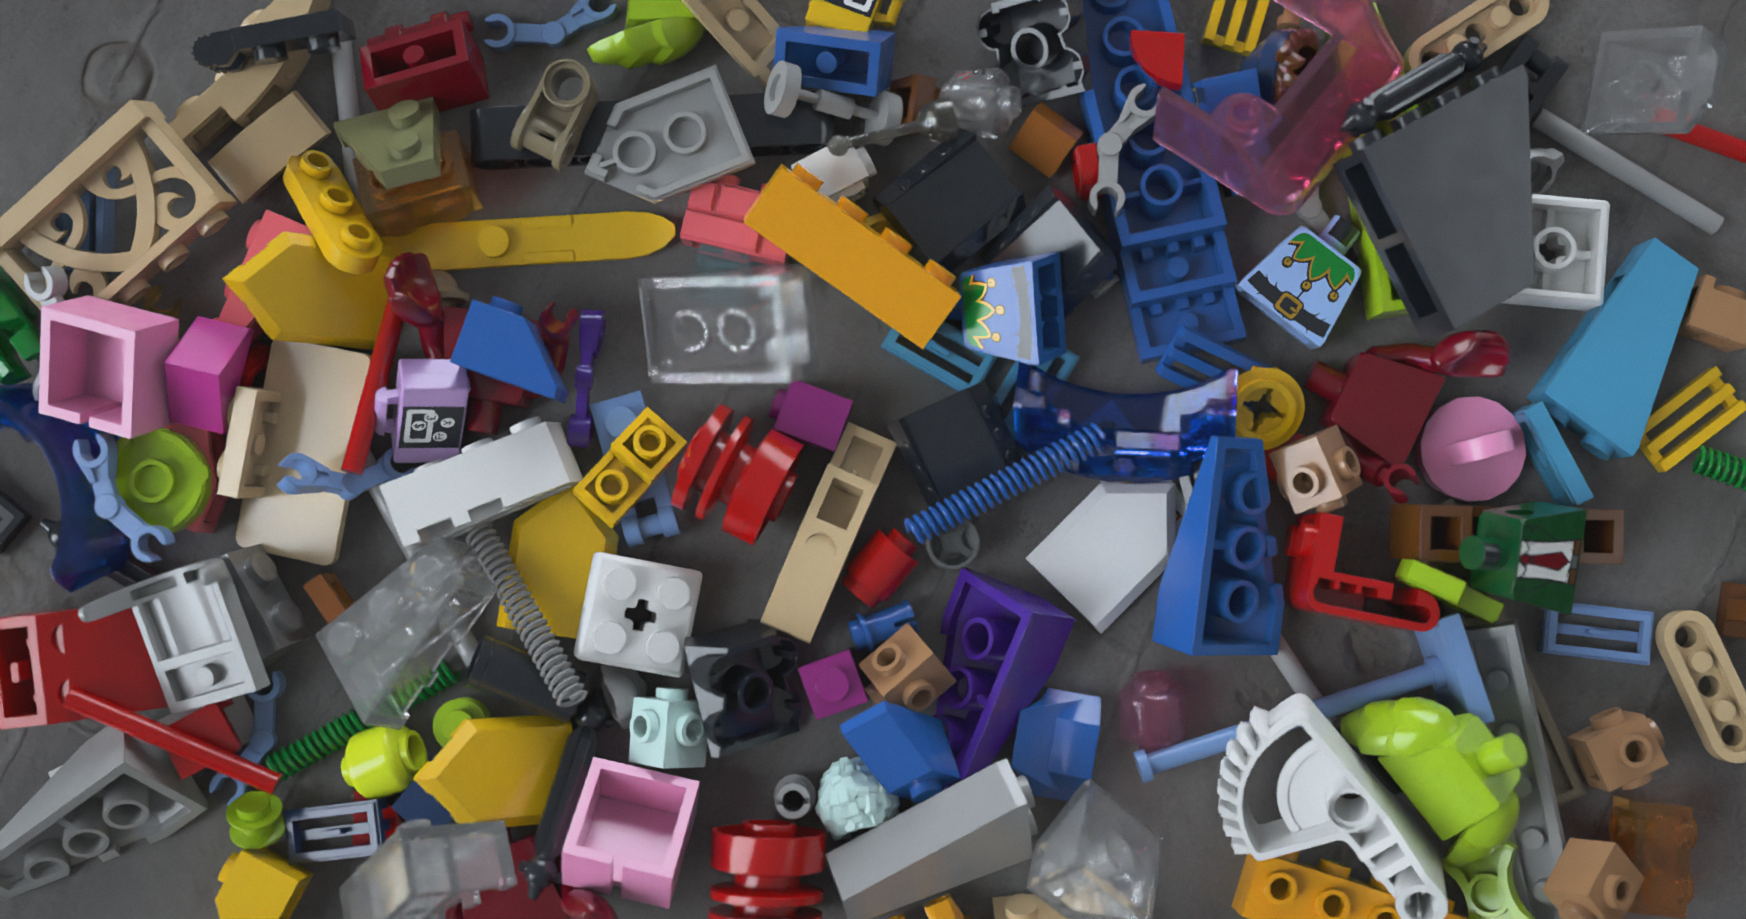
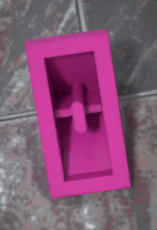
M200 316L195 319L164 362L171 422L227 435L229 428L227 410L231 400L235 397L237 386H240L254 332L253 329Z

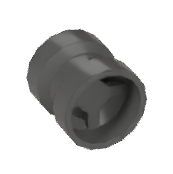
M953 516L956 528H951L945 518L949 530L948 533L944 532L938 524L941 532L940 537L936 536L930 527L933 539L932 541L928 540L925 536L924 545L928 558L936 566L945 570L960 569L969 565L976 557L980 547L979 535L975 526L965 518H963L964 523L962 525Z

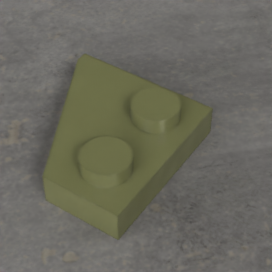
M433 97L419 101L404 100L394 104L391 108L337 121L333 124L341 144L345 148L350 146L354 150L358 161L367 170H372L376 179L387 189L441 176L440 112Z

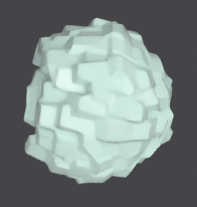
M859 756L852 759L843 757L839 761L833 762L830 768L823 773L815 810L833 839L841 840L851 839L850 832L868 827H877L894 818V816L899 814L898 807L900 802L899 796L887 793Z

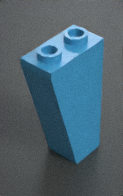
M1655 237L1634 246L1604 287L1603 304L1587 311L1526 398L1535 404L1543 401L1556 427L1560 429L1567 427L1582 438L1580 445L1595 457L1602 460L1632 457L1640 446L1699 268Z

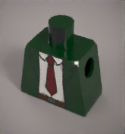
M1541 501L1484 510L1479 516L1477 535L1466 537L1459 548V558L1462 565L1471 570L1469 582L1472 589L1551 611L1571 614L1587 510Z

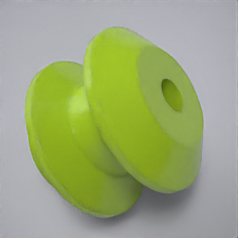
M461 697L450 700L443 704L434 716V736L437 742L444 747L450 741V735L464 719L490 718L491 714L487 707L477 699Z
M250 791L231 802L226 810V819L231 826L229 831L231 841L244 849L264 848L278 841L286 829L284 817L281 815L283 806L280 798L275 794L271 795L264 791Z

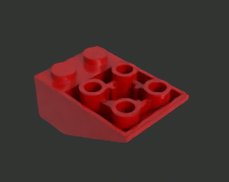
M81 607L26 612L0 617V730L90 719L63 707L65 698L73 687L133 712L168 707L132 607L87 623L80 620L78 616V610Z

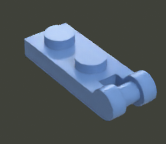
M641 390L589 405L603 456L610 450V445L647 407ZM665 472L637 502L640 503L654 499L657 513L640 518L635 504L621 520L623 533L629 548L644 545L646 543L645 538L664 534L665 538L681 534L676 508L670 504L672 494Z

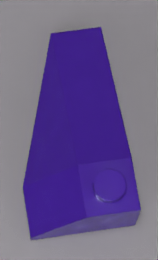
M964 567L961 569L944 611L940 634L947 635L943 665L957 682L938 697L936 715L931 716L942 721L961 778L943 787V790L991 764L1018 724L1020 709L1030 706L1055 669L1075 622V618L1038 595Z

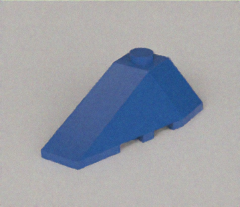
M1211 436L1158 589L1153 642L1190 656L1278 655L1284 595L1282 585L1275 583L1272 556L1277 555L1278 551L1276 537L1268 534L1265 510L1269 506L1271 499L1262 439Z

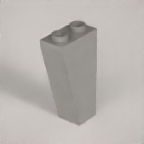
M1007 758L1000 760L825 854L831 878L846 918L871 919L1033 858L1031 836L1038 834V830L1030 808L1035 807V800L1024 775L1015 777Z

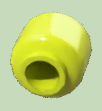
M388 722L360 731L349 739L345 749V756L341 761L343 778L350 787H354L359 794L367 799L383 798L404 792L414 781L413 777L427 762L426 746L421 736L415 730H410L399 722Z

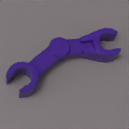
M583 309L579 326L581 359L580 365L576 367L574 386L577 389L575 414L572 413L570 416L567 433V443L570 447L589 448V443H593L595 424L593 416L589 415L590 390L593 388L595 375L594 358H598L605 337L606 320L603 319L604 311Z

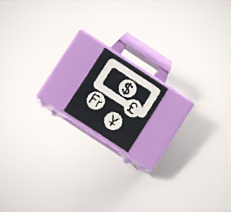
M451 359L399 360L396 389L386 390V387L380 388L376 392L374 404L377 417L375 432L384 436V432L391 433L395 463H429L438 459L446 460L461 454L468 395L471 391L470 379L467 376L466 368L451 363ZM387 404H394L392 419H386Z

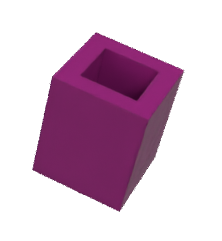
M792 378L788 390L779 387L768 417L777 420L774 426L775 431L796 441L834 454L854 404L850 399Z
M850 647L799 666L798 671L816 721L868 702V696L864 690V685Z

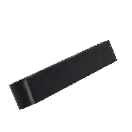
M765 93L728 95L753 157L813 154L836 142L835 116L813 110L812 103L797 100L790 115L786 118H781L766 113L764 108ZM624 100L598 101L582 132L577 150L567 166L588 165L592 154L596 152L606 131V123L615 104ZM528 105L482 107L469 111L472 167L485 170L552 167L551 160L526 148L518 151L510 145L516 122ZM539 133V134H538V135H540V136H542V137H544V138H546V139H548V140H550V141H554V139H552V138H550V137H548V136H546V135H544V134H542V133Z

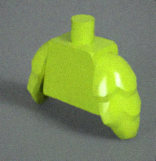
M628 0L625 30L590 45L587 51L595 63L608 66L620 65L628 70L643 67L650 63L663 66L683 57L696 47L703 38L704 31L707 29L680 0Z
M1422 697L1374 701L1341 718L1342 737L1348 743L1357 746L1362 754L1380 755L1378 761L1442 841L1455 836L1448 845L1442 857V862L1455 868L1465 866L1470 862L1483 861L1495 848L1503 847L1509 840L1516 827L1520 810L1519 799L1513 789L1521 777L1519 767L1523 766L1527 761L1525 745L1517 735L1507 733L1495 738L1478 716L1471 713L1454 716L1449 708Z

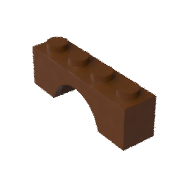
M1391 504L1389 558L1461 562L1459 558L1460 545L1466 537L1477 535L1481 513L1484 510L1506 506ZM1579 508L1587 510L1579 564L1623 565L1624 510Z

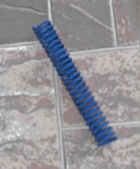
M1090 423L1089 428L1082 427V431H1075L1074 436L1068 434L1066 440L1060 438L1058 444L1053 442L1051 448L1045 446L1043 452L1037 450L1035 456L1029 454L1028 460L1021 458L1020 464L1014 462L1012 468L1006 466L1005 473L998 470L997 476L990 474L989 480L983 478L981 484L975 482L974 489L967 486L966 492L959 490L958 496L955 494L951 495V501L944 498L943 505L936 502L935 508L928 506L927 512L924 510L920 511V517L913 514L912 521L909 518H905L904 525L906 531L910 532L912 530L920 544H925L922 531L927 539L932 541L933 535L930 527L936 536L940 537L941 534L938 524L944 532L948 533L949 528L945 518L951 528H956L953 515L958 523L963 525L964 519L959 508L967 520L971 521L972 518L968 506L973 514L979 517L980 513L974 499L982 512L985 513L987 512V507L982 495L990 508L994 509L995 507L990 492L997 503L1002 505L1003 500L997 486L1006 500H1010V495L1005 483L1013 496L1017 497L1018 492L1012 478L1021 492L1025 493L1026 488L1020 474L1028 487L1033 489L1034 485L1027 469L1036 484L1040 485L1041 480L1034 464L1046 481H1048L1049 476L1042 460L1053 477H1056L1057 473L1050 457L1055 462L1059 472L1064 473L1065 469L1057 452L1062 457L1067 468L1071 469L1072 464L1065 448L1071 455L1074 463L1079 465L1080 460L1074 451L1072 443L1084 461H1087L1088 457L1082 448L1080 439L1091 457H1095V451L1089 442L1088 436L1093 441L1096 450L1102 453L1103 448L1097 439L1095 431L1100 438H1104L1105 434L1097 424Z

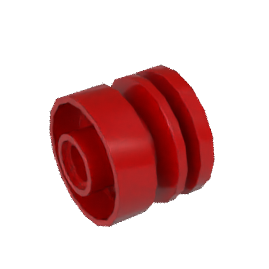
M720 404L710 419L697 430L677 470V483L670 504L685 510L699 491L702 495L696 508L695 517L704 520L713 511L718 502L727 505L722 530L754 546L769 521L775 523L782 512L799 475L794 473L805 445L772 429L756 448L748 444L753 430L754 419L744 416L733 434L730 435L728 431L735 410Z
M751 819L743 821L742 824L713 827L710 867L722 872L735 874L734 880L710 886L709 898L727 904L710 907L708 919H823V911L807 905L823 902L824 889L800 882V876L824 871L826 831L818 828L797 826L796 822L777 819Z

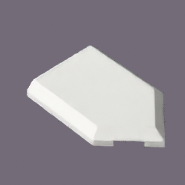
M1100 483L1025 559L1102 634L1167 566L1176 540V483Z

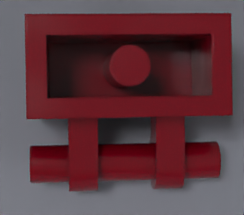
M468 10L449 15L447 11H442L430 15V21L407 28H404L402 24H397L385 28V34L367 39V46L359 48L364 90L378 111L391 108L394 104L404 100L419 101L433 97L439 112L490 98L484 58L469 33L475 31V26Z

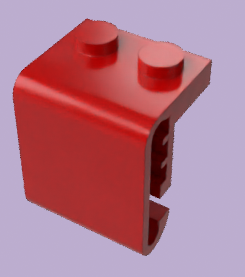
M1322 512L1297 516L1296 524H1289L1283 545L1284 555L1290 556L1283 595L1285 603L1290 608L1389 629L1426 632L1432 630L1437 625L1440 617L1439 606L1435 598L1427 591L1417 588H1394V583L1334 572L1343 516ZM1364 599L1387 600L1386 604L1395 605L1400 609V617L1393 618L1362 612Z

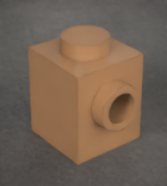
M1570 838L1542 891L1559 910L1558 915L1561 919H1624L1644 880V876L1616 842Z

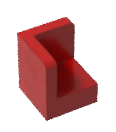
M231 698L206 705L168 725V727L230 753H234L242 747L237 733L223 710L234 704ZM166 751L182 780L206 768Z

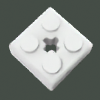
M1532 194L1535 283L1502 303L1588 311L1601 306L1604 300L1610 212L1609 202L1605 200ZM1545 242L1547 249L1556 253V258L1548 262L1545 261V257L1539 252V245Z
M595 552L591 563L574 655L583 661L681 677L684 673L687 658L684 641L685 637H691L703 577L702 573L697 570ZM638 599H644L645 609L651 611L650 621H642L639 629H633V621L625 617L626 608H635L638 604Z

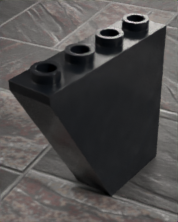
M1523 64L1504 74H1501L1496 65L1469 79L1467 83L1471 91L1463 95L1459 86L1435 97L1428 101L1432 112L1423 116L1420 108L1417 107L1388 122L1392 133L1383 137L1379 128L1348 143L1352 152L1351 155L1332 164L1422 340L1456 330L1535 283L1528 73Z

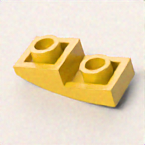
M647 406L610 445V450L573 488L572 494L613 529L665 472L688 442Z

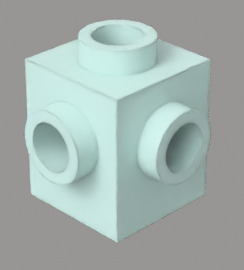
M656 687L655 697H633L628 762L658 768L705 767L707 740L697 700L688 699L689 689Z

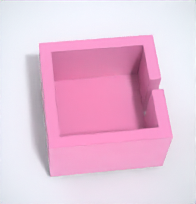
M89 295L41 306L39 413L77 424L89 421V427L130 439L174 424V422L170 421L164 362L178 344L179 319Z
M593 757L562 850V884L607 895L611 894L613 886L621 887V898L670 909L697 814L700 781Z

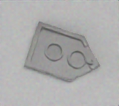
M714 65L616 103L606 123V131L596 152L592 154L584 173L587 176L656 204L753 166L755 161L717 66Z

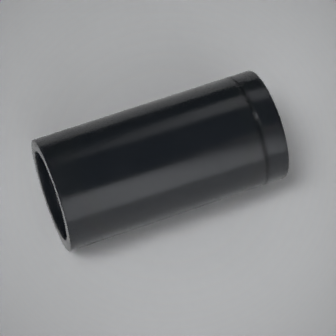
M486 635L482 636L469 664L463 686L563 723L569 722L578 705L577 703L569 707L557 706V699L552 697L553 692L549 691V685L545 684V678L540 675L541 670L536 668L537 663L532 661L533 656L529 655L528 651ZM575 669L574 676L580 677L578 683L585 685L586 673ZM568 698V699H564V700H561V701H562V702H568V701H571V700H570V698Z

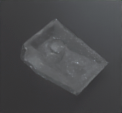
M803 264L761 265L648 276L637 279L650 384L792 383L820 370L810 270Z

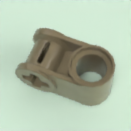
M567 58L557 60L547 67L528 106H526L517 120L511 136L510 145L512 148L518 151L526 148L551 160L552 168L558 171H563L573 158L582 132L599 99L598 85L582 64ZM573 77L583 79L582 92L578 97L566 101L559 99V88L565 80ZM539 133H542V134H544V135H546V136H548V137L554 139V141H550V140H548V139H546V138H544V137H542V136H540V135H538V134H539Z

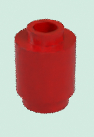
M893 528L888 535L881 529H878L846 566L849 572L841 582L857 598L874 609L881 600L887 602L918 566L919 562L912 556L918 547L896 528Z

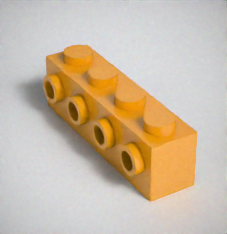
M781 163L745 214L744 223L918 347L924 349L962 297L956 288L951 286L956 277L932 259L924 266L908 255V252L913 246L888 227L880 235L866 225L864 220L869 214L842 195L837 203L819 191L824 182L799 163L795 165L792 171Z
M1299 851L1263 861H1257L1252 854H1247L1231 905L1238 914L1249 919H1400L1396 911L1395 898L1381 881L1376 880L1372 874L1369 883L1349 877L1352 868L1328 859L1320 858L1317 866L1298 861ZM1447 898L1448 912L1444 919H1468L1454 911L1456 902Z

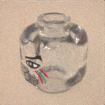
M996 67L968 68L956 71L948 83L942 86L939 95V112L943 123L949 126L953 133L957 129L962 128L976 133L977 138H997L1006 134L1012 125L1013 118L1019 117L1022 108L1020 89L1012 85L1005 71Z

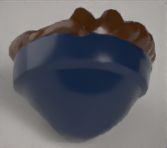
M1309 28L1274 30L1241 63L1238 72L1252 68L1257 69L1265 124L1286 130H1300L1313 121L1315 113L1323 109L1324 102L1320 100L1323 92L1329 90L1330 84L1328 80L1320 75L1317 61L1319 57V41L1314 30Z

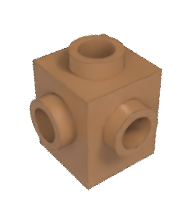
M1337 425L1294 441L1269 454L1278 474V488L1282 496L1290 502L1295 514L1314 507L1317 513H1329L1349 504L1346 494L1363 485L1359 476L1360 464L1354 451L1346 446Z
M908 623L858 664L871 681L864 690L876 704L887 701L917 712L927 709L934 700L957 682Z
M1621 707L1609 708L1589 718L1591 726L1566 737L1588 785L1607 792H1611L1619 787L1622 790L1641 787L1654 779L1653 771L1668 765L1661 749L1665 747V740L1656 723L1652 719L1646 718L1645 714L1622 711Z

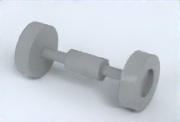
M779 61L772 69L764 95V108L767 114L786 118L793 111L797 100L812 103V108L816 111L845 119H850L852 115L864 118V134L866 140L870 143L887 146L895 138L903 114V102L899 95L883 91L872 99L869 108L855 105L853 98L822 89H818L815 93L801 89L802 73L800 67L796 64Z

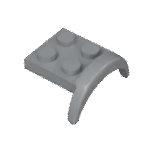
M221 558L203 560L159 574L110 593L84 605L78 610L80 620L87 623L132 607L171 715L252 693L270 685L232 577L224 560Z

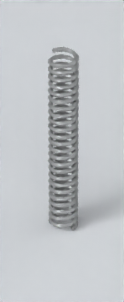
M486 522L475 526L467 534L466 543L470 545V550L474 551L473 555L475 558H478V564L482 565L481 569L485 572V577L489 579V584L493 586V591L497 593V598L501 600V605L505 607V613L509 614V620L513 621V627L517 628V634L521 635V641L525 642V648L529 649L528 654L533 656L532 661L537 663L536 668L541 670L540 675L545 678V684L549 685V691L553 692L552 697L557 699V706L569 707L581 702L587 697L588 691L582 690L584 684L578 683L580 677L574 676L575 669H570L572 663L566 661L568 656L562 654L564 649L558 647L560 643L558 640H554L555 633H550L551 626H546L547 619H542L543 612H538L539 605H534L536 599L530 598L532 592L526 591L528 585L522 584L524 578L518 577L520 571L515 570L516 564L511 563L512 557L507 556L508 550L503 549L504 543L499 542L501 538L496 536V529H492L493 523ZM488 526L487 528H485L484 530H482L479 534H477V535L472 539V541H471L470 538H471V536H472L476 531H478L479 529H481V528H483V527ZM491 533V534H490L489 536H487L486 538L479 540V539H480L481 537H483L484 535H487V534ZM492 540H495V541L492 542L491 544H489V545L483 547V546H484L485 544H487L488 542H490V541H492ZM498 547V548H497L496 550H494L493 552H490V553L486 554V553L489 552L490 550H492V549ZM502 554V555L499 556L498 558H496V559H494V560H491V559L494 558L495 556ZM503 561H506V562H504L503 564H501V565L495 567V566L498 565L499 563H501V562H503ZM568 698H570V700H571V701H568V702H562V701H561V700L568 699Z

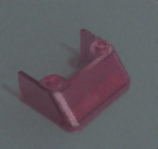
M1274 0L1332 35L1278 102L1272 106L1253 94L1237 93L1222 100L1209 115L1168 88L1163 87L1157 94L1153 140L1263 210L1275 215H1287L1296 212L1305 204L1333 169L1332 164L1338 162L1349 149L1348 143L1357 139L1352 137L1349 132H1342L1340 130V125L1345 120V113L1348 107L1355 102L1363 101L1371 93L1401 77L1403 74V58L1371 0Z

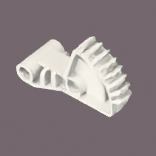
M1296 693L1270 711L1254 706L1250 712V723L1240 721L1236 728V738H1230L1226 746V756H1224L1220 763L1221 778L1218 779L1217 793L1220 795L1218 810L1223 818L1224 832L1226 836L1231 837V846L1234 854H1252L1255 860L1263 861L1341 840L1350 845L1360 861L1369 867L1374 878L1381 881L1393 895L1396 911L1400 919H1444L1448 912V901L1439 840L1419 814L1384 787L1305 694ZM1295 726H1302L1312 737V740L1302 745L1290 756L1280 773L1276 795L1282 819L1258 824L1251 814L1245 797L1244 788L1248 775L1256 760L1272 742ZM1346 793H1355L1361 795L1360 797H1357L1355 799H1346L1340 797L1341 795Z

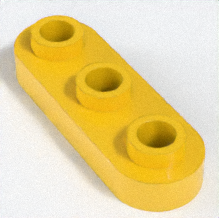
M316 150L305 151L298 157L291 155L283 174V183L326 260L339 270L351 274H367L373 271L382 252L383 245L338 166L328 155Z

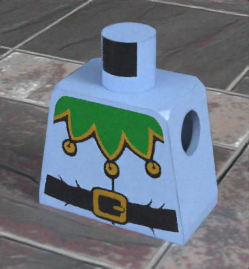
M1334 215L1319 236L1301 225L1234 285L1235 293L1310 350L1320 348L1326 341L1361 275V269L1344 256L1361 233L1353 224L1338 215Z

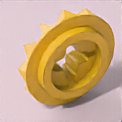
M1253 365L1251 370L1241 375L1232 376L1231 384L1225 392L1220 393V413L1217 416L1227 436L1262 439L1264 450H1269L1285 443L1298 430L1305 412L1304 395L1299 384L1289 374L1275 366L1273 368H1261ZM1267 392L1266 400L1279 413L1270 411V413L1261 412L1258 418L1253 421L1254 413L1243 402H1250V400L1259 401L1262 395Z

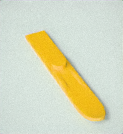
M629 211L373 227L382 244L392 246L394 258L405 252H412L413 254L424 253L428 257L432 269L443 271L629 260L649 256L664 249L676 236L675 225L663 216L647 212Z

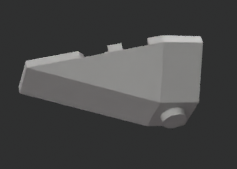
M106 726L84 742L0 831V896L9 899L69 875L71 866L97 856L102 862L120 856V847L146 838L151 844L167 838L208 809V801L192 776L181 779L166 750Z

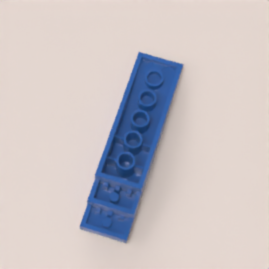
M1083 0L1093 89L1077 93L1088 144L1096 143L1097 148L1099 138L1104 133L1109 132L1118 121L1128 95L1137 85L1146 84L1144 93L1135 101L1136 106L1143 111L1151 110L1159 98L1163 97V106L1158 118L1132 135L1121 148L1117 184L1125 192V202L1118 217H1114L1116 206L1114 197L1109 194H1102L1101 198L1140 365L1159 361L1181 324L1226 345L1242 343L1247 338L1234 289L1237 278L1224 232L1227 220L1185 60L1183 63L1182 87L1180 91L1164 88L1155 83V79L1150 77L1140 67L1138 62H1135L1130 51L1129 36L1131 30L1177 33L1169 0ZM1188 342L1182 348L1191 354L1205 351Z

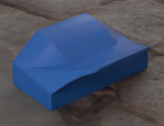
M1046 687L1042 699L1031 706L1020 709L1011 768L1020 776L1024 775L1033 795L1084 804L1092 778L1100 730L1101 697Z

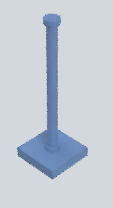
M1440 611L1439 621L1432 630L1426 632L1414 631L1424 658L1423 665L1312 700L1328 719L1362 708L1374 701L1387 700L1432 685L1438 703L1449 708L1454 716L1471 713L1478 716L1484 724L1495 721L1459 613ZM1239 724L1147 754L1144 749L1133 752L1143 784L1153 781L1154 774L1225 752L1230 738H1236V728ZM1295 726V727L1292 728L1291 730L1300 728V727H1302V726Z

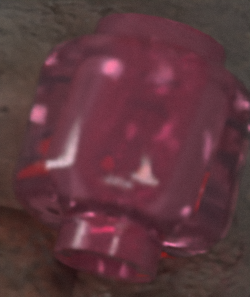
M1161 670L1140 671L1133 674L1131 681L1120 688L1118 697L1120 733L1128 742L1139 745V750L1144 749L1147 754L1181 742L1189 734L1188 689L1181 682L1176 681L1172 673Z

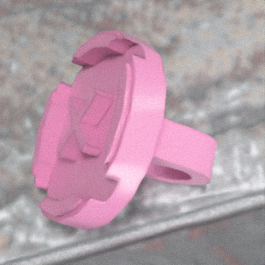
M1480 396L1452 399L1435 408L1427 417L1428 419L1424 422L1422 430H1420L1415 443L1417 465L1426 482L1436 491H1440L1445 496L1451 497L1450 499L1460 502L1490 500L1504 493L1520 476L1526 458L1525 436L1514 415L1500 403Z

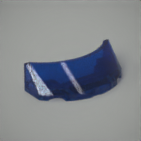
M1019 362L1013 406L1015 443L1028 453L1037 450L1043 451L1045 446L1051 448L1053 442L1058 444L1060 438L1066 440L1068 434L1074 436L1075 431L1081 432L1082 427L1089 428L1090 423H1094L1105 434L1104 438H1100L1095 431L1103 452L1099 453L1096 450L1093 441L1088 436L1089 442L1095 451V457H1091L1080 439L1082 448L1088 457L1087 461H1084L1072 443L1080 463L1076 465L1065 448L1072 464V468L1069 469L1057 452L1065 472L1106 482L1127 481L1134 483L1160 482L1192 475V465L1203 461L1212 435L1231 437L1236 435L1238 369L1227 368V370L1208 380L1177 390L1148 394H1123L1078 386L1061 380L1035 365Z
M32 383L0 385V430H3L2 427L13 429L27 443L35 441L49 461L57 481L62 517L58 549L52 567L49 569L52 579L72 593L123 568L131 551L127 548L130 538L108 519L101 518L96 514L94 509L96 498L92 483L89 482L73 456V445L76 439L89 440L91 455L94 459H97L101 449L97 442L96 434H110L115 441L119 437L116 434L89 427V421L77 424L39 413V401L34 399Z

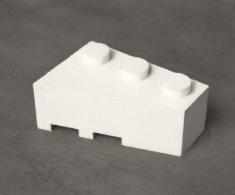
M540 416L529 418L510 427L511 435L495 441L492 438L476 441L462 448V454L446 460L438 459L414 469L413 473L379 485L403 546L415 547L443 544L468 533L477 525L496 521L576 486L583 479L571 447L567 443L561 423L542 422Z

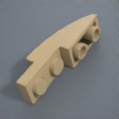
M274 0L265 9L256 10L247 16L241 26L329 10L331 0ZM308 49L287 52L288 60L274 64H256L254 58L249 59L244 69L240 72L231 73L227 71V74L217 73L215 82L200 96H193L187 99L178 107L175 112L176 118L169 123L170 127L189 148L199 154L234 121L243 128H246L282 100L292 89L312 54L308 53Z
M848 422L805 514L760 623L810 644L896 449V442Z

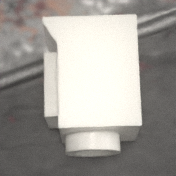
M848 136L791 165L793 170L795 165L799 163L820 178L824 183L819 191L836 203L842 195L852 202L865 196L866 188L869 187V178L877 174L876 168L865 147L861 146L855 149Z

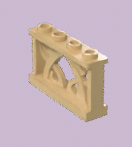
M129 100L0 217V265L40 311L41 302L32 299L24 288V274L40 272L21 251L24 247H28L39 255L52 260L51 266L59 265L63 270L67 266L75 268L69 279L70 289L73 294H78L80 284L87 282L93 288V297L131 306L149 293L152 286L148 282L161 270L164 272L173 270L189 257L191 252L187 247L199 236L202 235L203 238L209 237L229 221L230 218L226 212L237 201L230 193L224 190L165 121L168 118L154 102ZM149 136L174 166L155 171L152 159L143 140ZM114 166H117L122 173L120 181H125L132 177L134 183L115 189L108 183L107 173ZM178 178L185 180L194 189L196 195L195 206L188 215L182 218L174 215L172 203L177 198L185 197L176 192H163L160 194L159 184L168 179ZM90 191L99 197L111 200H123L136 196L137 221L130 251L99 253L79 249L84 242L88 229L87 210L81 199L84 193ZM62 213L68 214L73 220L72 232L66 244L60 241L64 239L69 230L60 231L55 225V220ZM160 226L164 229L170 230L160 240H158ZM124 271L111 283L105 273Z

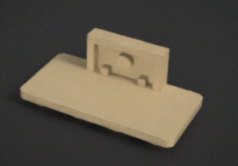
M274 340L271 344L264 387L237 386L235 397L231 400L227 410L229 431L225 451L221 454L217 464V476L219 478L217 494L233 498H243L236 532V541L239 546L247 548L261 544L265 553L319 565H332L337 562L350 500H344L337 494L324 491L297 495L285 493L277 487V484L286 475L301 479V475L293 468H283L278 465L287 455L302 453L326 466L331 471L346 474V472L341 471V466L370 364V355L318 344Z

